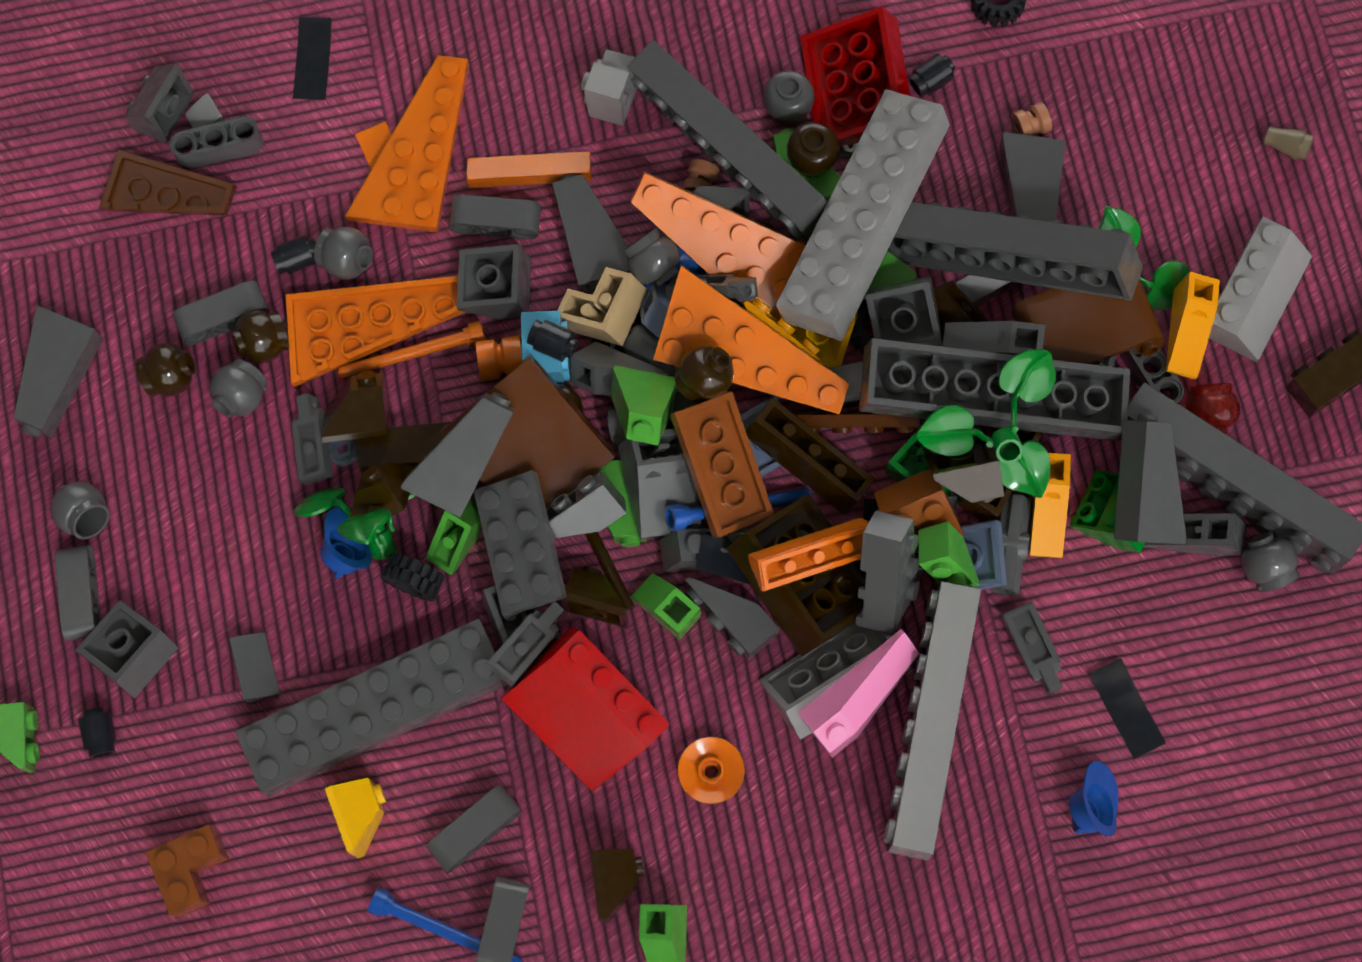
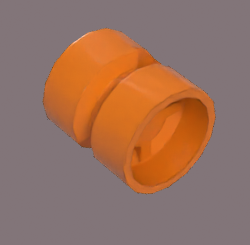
M520 335L502 338L500 344H497L494 339L476 341L477 361L482 382L499 380L502 373L508 375L520 365L522 361V341Z

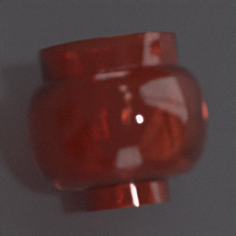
M1233 383L1190 386V397L1186 400L1185 409L1224 434H1227V427L1234 426L1241 415V404L1238 396L1233 393Z

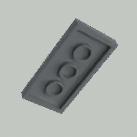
M531 470L475 490L474 495L502 616L510 617L566 598L567 595L538 473Z

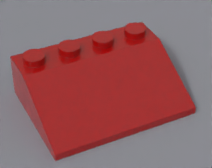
M883 6L800 36L806 78L809 79L814 88L813 122L824 124L833 130L838 138L839 146L857 144L885 89L910 96L898 21Z
M570 627L500 697L591 791L595 790L643 752L670 725L580 630Z

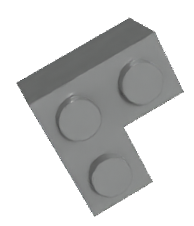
M606 49L603 59H598L597 62H594L590 73L586 72L584 74L581 90H584V103L587 104L590 117L624 126L637 87L630 80L634 75L627 67L635 57Z

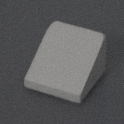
M209 93L203 95L185 113L193 128L224 121Z

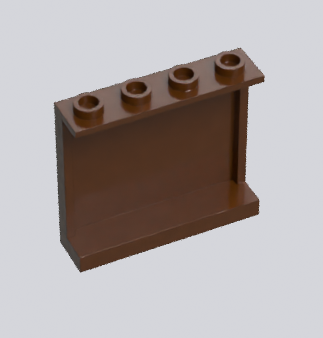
M529 354L521 361L519 366L486 392L491 396L493 392H497L511 400L509 405L515 407L480 477V481L485 487L533 470L538 473L547 509L555 498L575 490L585 477L593 476L615 457V451L532 354ZM475 403L450 424L445 425L439 434L444 437Z

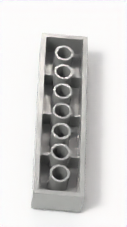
M885 89L776 303V307L786 323L839 341L843 340L950 126L943 105Z
M941 581L938 590H932L931 596L928 599L925 616L931 617V620L926 622L925 628H923L919 646L920 648H925V653L920 654L915 667L914 680H919L918 687L914 686L913 692L910 695L908 712H912L913 717L912 720L908 719L904 727L901 744L907 745L906 753L902 752L901 757L898 759L895 777L901 778L900 786L896 785L895 790L892 791L889 809L894 810L895 814L894 819H889V822L886 824L883 843L889 844V853L928 860L934 853L981 589Z

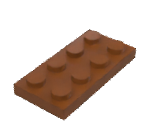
M732 391L670 414L713 538L722 537L774 515Z

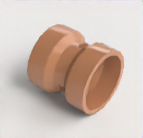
M1042 102L1032 105L1030 110H1018L1011 113V122L1016 134L1033 136L1036 133L1045 134L1052 131L1050 114Z
M702 159L691 160L688 167L689 177L684 180L682 189L694 191L699 186H712V183L718 178L720 169L709 161Z

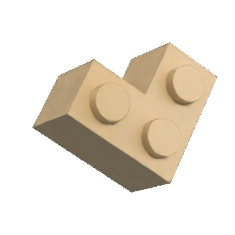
M605 267L593 295L567 289L557 311H560L562 321L568 322V329L623 346L648 289L631 273Z

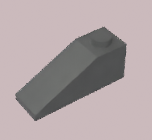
M1235 513L1183 514L1186 544L1145 542L1144 544L1145 548L1211 556H1241L1245 547L1246 524Z

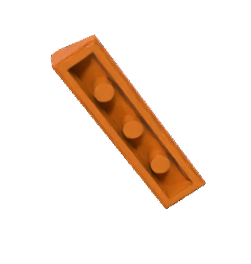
M590 151L467 158L466 177L469 188L552 184L569 174H582L587 182H592Z
M863 518L854 519L748 554L749 563L760 590L764 592L861 559L863 532L870 521Z

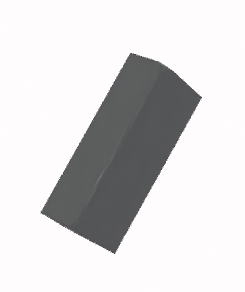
M969 275L955 284L978 307L1020 283Z
M262 632L229 638L244 701L250 704L279 696L280 691L266 633Z

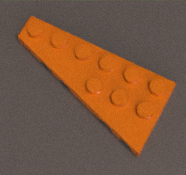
M437 56L346 213L347 221L438 232L469 68L468 59Z
M644 171L631 198V203L708 274H735V277H756L757 297L771 307L769 313L779 320L782 315L776 307V303L806 244Z
M680 266L653 360L679 367L682 357L693 347L703 344L719 347L725 350L731 357L734 370L732 383L840 415L849 387L847 380L808 355L791 341L785 339L775 332L774 329L734 301L725 297L684 266Z
M458 276L286 294L292 386L301 385L343 365H347L466 313L457 309Z

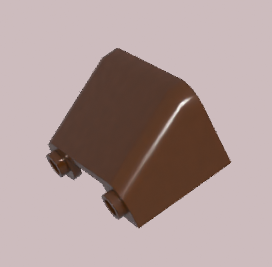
M1140 278L1132 301L1050 288L1018 302L1011 310L1014 321L1046 325L1043 349L1051 352L1052 360L1093 365L1130 349H1133L1135 354L1150 356L1165 346L1164 337Z

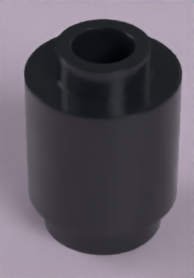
M936 53L912 70L913 74L908 77V81L918 96L923 97L926 94L930 96L954 79L953 71H955V66L947 55L942 57Z
M304 234L277 245V249L271 251V255L280 274L287 272L290 275L316 264L314 257L316 242L314 238L308 240Z
M536 320L528 334L527 344L532 345L533 350L563 362L566 357L571 358L573 356L578 340L574 339L575 332L548 320L544 322Z
M103 707L84 711V716L78 719L84 751H88L89 758L91 759L114 754L116 752L117 738L111 712H104Z

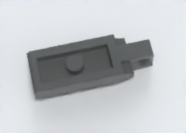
M735 274L695 275L727 298L735 297L739 302L755 300L758 296L756 277H735ZM675 275L665 288L667 298L672 296L678 275Z
M308 393L297 396L298 415L295 416V421L291 423L298 480L302 484H310L333 477L329 444L322 443L321 438L325 416L323 409L320 408L317 396Z
M554 601L543 614L538 610L533 614L530 613L487 662L486 666L512 687L555 638L559 628L554 624L562 616L564 609Z
M1033 602L1003 613L1001 618L1028 675H1031L1034 682L1041 680L1047 695L1060 691L1062 685L1056 673L1062 670L1059 664L1061 660Z

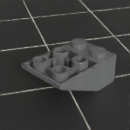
M675 428L664 431L659 446L625 439L618 445L639 539L669 535L673 531L669 530L665 520V508L667 505L681 503L683 506H689V508L700 507V499ZM701 520L692 521L691 525H687L686 529H701Z

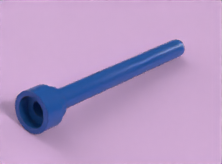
M808 488L769 494L768 498L771 506L775 507L792 504L807 493L812 497V492ZM679 503L667 505L665 508V520L670 531L686 529L687 525H691L692 521L706 519L702 506L689 508V506H683Z
M380 887L377 888L369 904L368 913L377 917L393 915L478 953L481 942L480 938L397 903L396 898L391 896L392 892ZM513 953L511 962H522V959Z

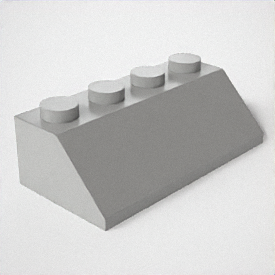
M1263 216L1254 229L1218 297V307L1209 339L1255 362H1258L1312 258V255L1292 230Z
M855 619L804 656L799 654L759 681L787 725L801 740L805 736L812 734V732L797 713L893 635L856 626Z

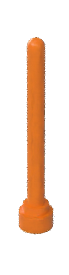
M480 320L470 322L468 327L463 328L462 332L339 367L338 375L341 378H347L364 371H372L466 343L468 346L474 345L476 347V341L486 340Z

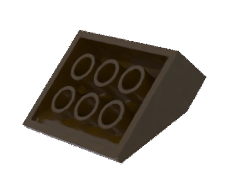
M809 493L747 531L726 548L801 656L807 654L856 619V616L860 614L864 606V599L858 598V590L860 587L865 588L866 573L860 570V565L857 561H853L764 592L760 590L749 563L748 554L832 527Z

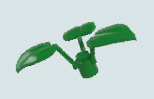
M1105 206L1103 218L1098 229L1109 231L1111 229H1120L1130 233L1136 247L1141 236L1140 225L1136 219L1119 208ZM1177 260L1165 262L1155 271L1152 282L1140 277L1142 285L1150 288L1146 295L1151 308L1165 310L1172 307L1174 288L1190 272L1184 263Z
M1045 349L1026 350L1014 355L1003 365L999 374V385L1002 390L1013 393L1011 397L1009 428H1001L993 434L992 438H989L980 430L972 429L974 418L969 410L959 405H946L934 411L917 430L916 438L924 447L935 453L945 456H959L972 449V435H975L984 441L987 447L994 448L1000 462L1004 486L1014 491L1042 498L1050 477V458L1045 447L1036 441L1029 440L1021 444L1017 435V400L1020 397L1026 402H1037L1050 394L1056 380L1051 352Z
M331 487L319 490L306 497L292 511L294 516L310 517L328 510L333 505L339 506L348 517V519L337 526V531L341 536L368 545L374 560L389 558L391 553L398 551L391 534L396 529L390 510L379 508L362 515L350 517V509L340 499L345 495V491L342 488ZM410 493L409 499L415 497V495Z

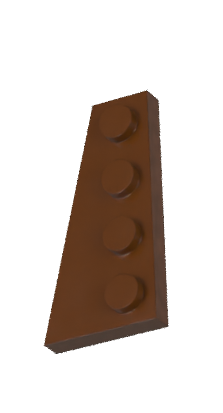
M118 150L99 208L103 211L227 216L237 187L229 182Z
M859 409L849 410L847 414H841L840 412V415L829 411H801L794 413L797 418L816 433L820 432V428H832V433L852 432V427H864L865 433L884 432L883 427H896V432L910 433L916 432V427H920L927 420L896 415L861 412Z

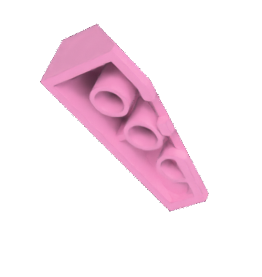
M902 629L797 713L831 758L861 734L919 655L918 650Z

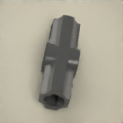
M1010 495L1000 513L999 521H1001L1007 586L990 588V591L999 595L1010 596L1019 594L1022 566L1027 557L1030 538L1027 528L1030 518L1031 499L1023 495Z

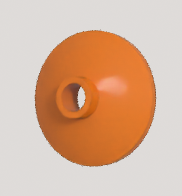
M705 737L691 743L682 753L678 764V777L682 788L691 798L704 804H718L733 797L740 789L745 774L744 762L736 747L730 742L717 737ZM709 766L715 767L718 770L716 777H707L705 775L706 768Z

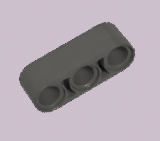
M244 116L175 133L171 137L169 147L182 167L193 169L254 154L262 148L264 138L256 122L252 118ZM252 132L249 138L241 139L245 133ZM222 139L219 145L211 146L214 141ZM192 147L189 152L181 153L184 148Z
M455 195L452 199L449 229L453 232L467 235L535 239L538 237L542 206L530 200Z
M248 281L178 308L172 315L183 344L190 346L236 329L238 319L244 314L257 310L269 313V309L258 282Z
M1133 349L1119 354L1126 367L1130 369V373L1139 388L1145 382L1159 392L1167 390L1173 395V401L1179 404L1184 395V387L1176 374L1166 372L1167 359L1161 349L1150 356L1135 354ZM1143 364L1153 365L1157 373H1148L1144 369Z
M91 545L58 549L55 551V567L62 634L66 641L86 638L101 622L94 552Z
M500 784L436 835L427 844L426 848L444 871L450 873L516 819L522 812V809L502 784Z
M496 877L476 962L512 961L530 884Z

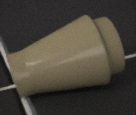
M1270 126L1264 144L1275 148L1296 161L1298 158L1306 160L1314 136L1307 134L1306 130L1282 129Z

